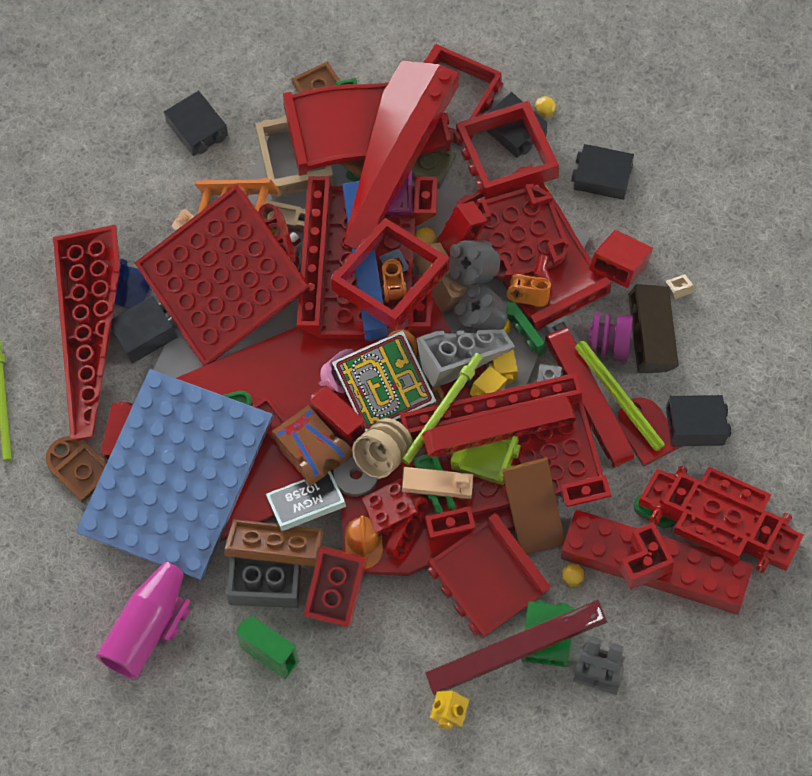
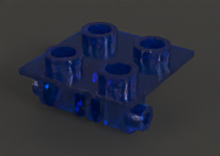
M120 259V271L114 304L130 309L145 300L150 286L139 269L128 266V262L125 259Z

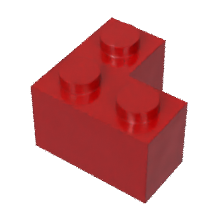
M654 522L633 530L631 542L637 554L622 559L620 571L630 590L672 573L674 561Z

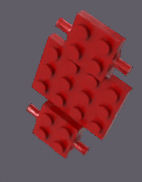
M679 466L675 474L656 469L638 502L639 505L654 511L649 518L651 523L654 521V524H658L663 515L678 522L673 533L737 562L744 550V553L760 560L756 566L758 572L762 566L760 573L765 572L768 564L787 571L804 534L788 526L792 519L791 514L787 517L788 513H784L781 518L765 510L772 494L712 467H708L701 481L686 475L687 468L684 467L682 470L683 466Z

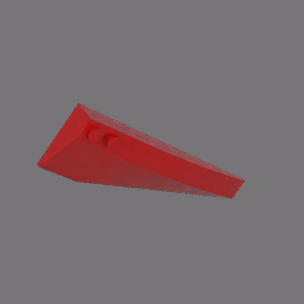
M401 61L381 97L343 246L357 250L360 242L364 238L367 239L374 226L382 222L459 87V72L440 64Z
M116 225L53 237L71 441L94 437L120 271Z

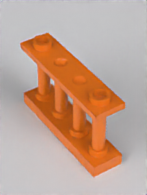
M268 178L247 180L206 179L195 181V186L203 194L197 214L209 205L211 195L222 196L236 184L240 185L247 197L248 195H258L255 206L257 211L265 204L268 194H279L280 190Z

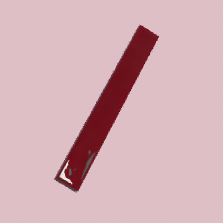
M595 600L425 672L431 691L435 696L437 692L452 689L608 623L599 600Z

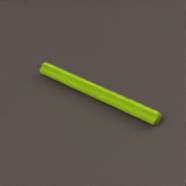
M585 341L579 342L575 349L655 451L660 450L665 445L662 439Z

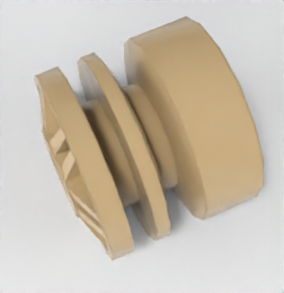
M390 418L379 419L354 442L352 448L353 458L357 466L367 475L379 479L387 477L402 463L401 459L413 443L409 431L398 421Z

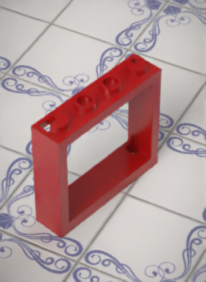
M434 44L423 63L439 64V62H442L490 83L469 119L483 115L486 109L489 110L491 108L495 93L499 94L503 88L502 72L438 44ZM448 126V130H452L454 136V133L457 131Z
M529 101L456 123L457 132L454 133L457 145L461 144L464 161L468 160L470 175L476 178L477 190L483 193L485 199L523 189L526 184H534L535 186L559 178V164ZM522 119L543 165L489 181L469 136Z
M385 218L380 224L374 226L367 239L364 238L360 242L358 249L353 254L348 255L344 265L333 272L331 276L332 290L397 331L427 294L448 272L449 257ZM386 235L432 263L430 268L393 310L346 281Z

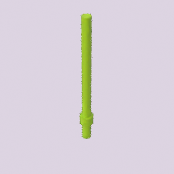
M0 339V433L3 461L6 462L12 461L3 368V365H5V355L2 354Z
M475 353L468 365L463 366L459 372V378L401 459L402 462L409 465L424 444L422 433L435 428L465 383L474 376L475 369L483 359L482 355Z

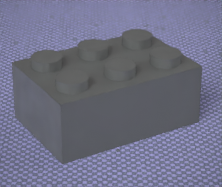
M230 557L227 585L229 605L298 608L302 565Z

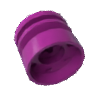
M595 312V316L590 324L588 346L595 355L597 349H602L601 359L603 360L606 357L607 351L611 350L613 361L628 362L633 316L618 315L616 323L611 324L610 314L606 313L605 323H600L601 313Z

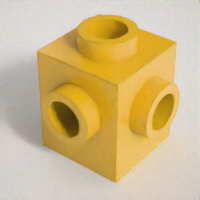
M454 691L437 692L432 705L430 719L436 721L438 726L443 729L450 730L452 727H462L469 699Z

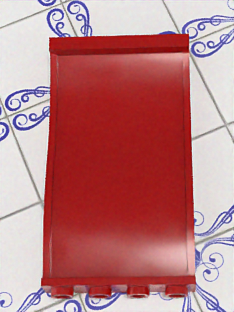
M389 82L336 85L296 94L291 92L283 93V106L299 176L307 175V172L328 165L365 160L381 97ZM447 112L443 113L420 155L444 149L446 152L450 151L451 143L454 142L452 130H448L449 116Z
M533 165L520 167L515 173L533 168ZM544 183L535 185L546 192L549 191ZM477 191L471 195H465L457 201V205L472 201L476 204L477 200L484 197L483 193ZM554 198L552 202L565 236H568L569 246L566 257L560 265L548 270L552 283L549 303L546 306L536 307L529 304L516 303L536 332L563 316L566 317L611 293V282L609 279L589 270L592 259L580 243ZM504 281L503 283L508 290L510 281Z

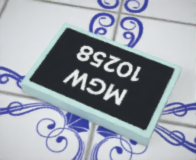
M331 471L310 488L305 480H301L266 494L281 531L346 507Z

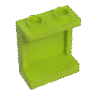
M513 436L512 440L507 439L454 452L451 458V469L473 474L475 477L504 485L502 469L512 467L513 458L517 459L521 445H518V437Z

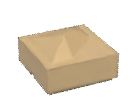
M686 274L665 281L674 299L695 292L694 285Z

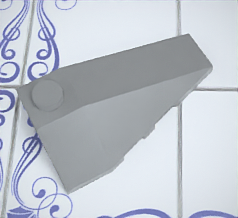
M504 329L478 330L477 333L457 331L456 333L445 334L444 331H436L417 338L422 371L433 388L458 379L460 376L459 372L464 365H468L475 353L483 356V359L477 366L478 368L513 350L515 347Z

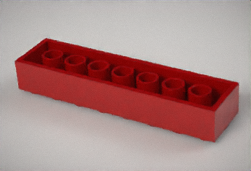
M576 509L562 547L561 559L624 579L620 571L621 560L637 554L631 542L632 531L638 528ZM661 536L674 561L673 571L643 585L739 615L754 564L741 560L736 562L716 552Z

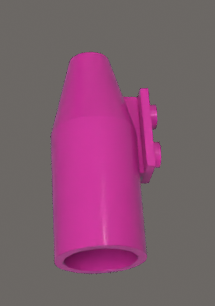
M164 562L131 595L96 655V658L103 665L129 679L135 680L141 673L158 641L161 640L162 644H165L168 639L173 641L179 631L176 625L179 620L184 621L191 610L187 607L190 600H184L178 596L184 572L180 568L169 562Z

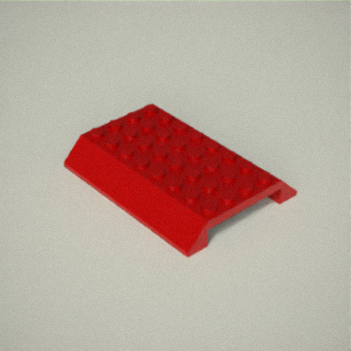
M308 176L301 275L310 286V289L299 297L297 328L321 339H365L361 308L332 290L331 276L336 269H340L348 255L352 253V249L343 246L348 227L343 186H331L330 176ZM416 177V184L412 186L413 213L411 215H385L383 220L386 218L415 236V228L418 225L436 216L438 177ZM386 235L376 246L375 255L383 304L393 310L402 299L391 300L389 303H385L382 263L379 257L400 249L408 264V272L403 273L408 293L413 285L414 252ZM354 271L346 281L357 287ZM432 290L397 330L409 331L415 337L431 328ZM387 326L388 335L391 332L395 331L391 327Z
M577 373L453 401L435 426L436 428L568 397L576 420L565 426L518 437V445H521L517 459L513 458L511 465L516 466L547 458L555 496L562 497L566 508L612 497L607 477L603 475L582 401V390ZM439 405L400 414L402 425L409 431L413 442ZM425 444L422 445L413 459L428 454ZM453 453L437 456L443 471L458 472L451 469ZM412 460V461H411V466H412V468H415V465H414L413 460ZM473 476L471 499L452 497L456 507L455 510L450 511L444 496L437 499L443 512L436 514L427 494H419V496L426 498L429 502V508L424 518L430 539L476 529L473 516L510 507L505 483L501 485Z

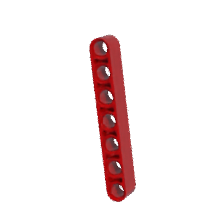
M564 327L546 335L545 340L558 367H562L563 376L577 373L589 425L607 459L612 461L613 464L611 466L615 468L635 459L634 452L585 360L575 349L577 344L568 328Z
M562 397L432 428L423 432L422 438L428 456L437 457L511 439L513 436L520 437L565 426L574 422L576 416L570 399Z

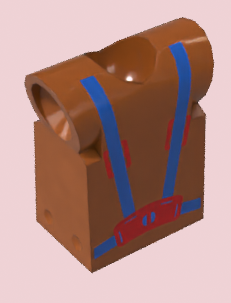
M309 405L272 431L277 448L302 473L309 488L325 477L330 470L339 467L353 457L352 448L342 439L335 437L333 432Z

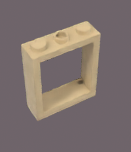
M286 116L255 123L267 178L271 179L280 190L279 194H271L272 198L306 192L308 176H330L331 186H334L331 165L324 166L322 170L307 172V175L299 176L298 174L274 179L265 136L289 132Z

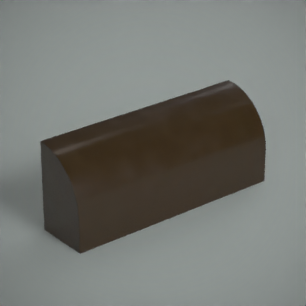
M636 284L628 293L630 314L633 316L632 331L637 373L671 371L679 366L669 287Z

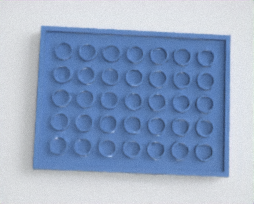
M149 369L76 532L160 566L164 562H169L180 568L184 575L202 581L273 420V414Z

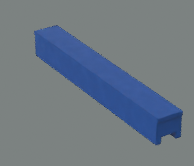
M359 181L342 183L348 223ZM373 249L355 270L357 287L383 304L375 249ZM361 309L366 342L387 338V325Z

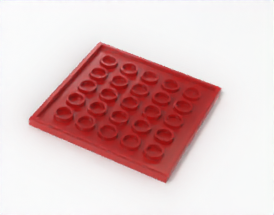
M238 184L234 185L135 262V265L169 316L172 317L177 328L203 366L216 361L310 289L308 283Z

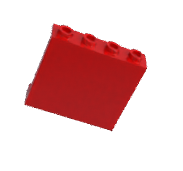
M496 513L434 559H429L427 563L429 575L434 580H439L442 584L440 589L448 599L450 597L456 604L454 608L462 618L466 617L470 623L468 625L470 631L474 636L479 635L481 639L526 608L528 602L537 600L551 588Z

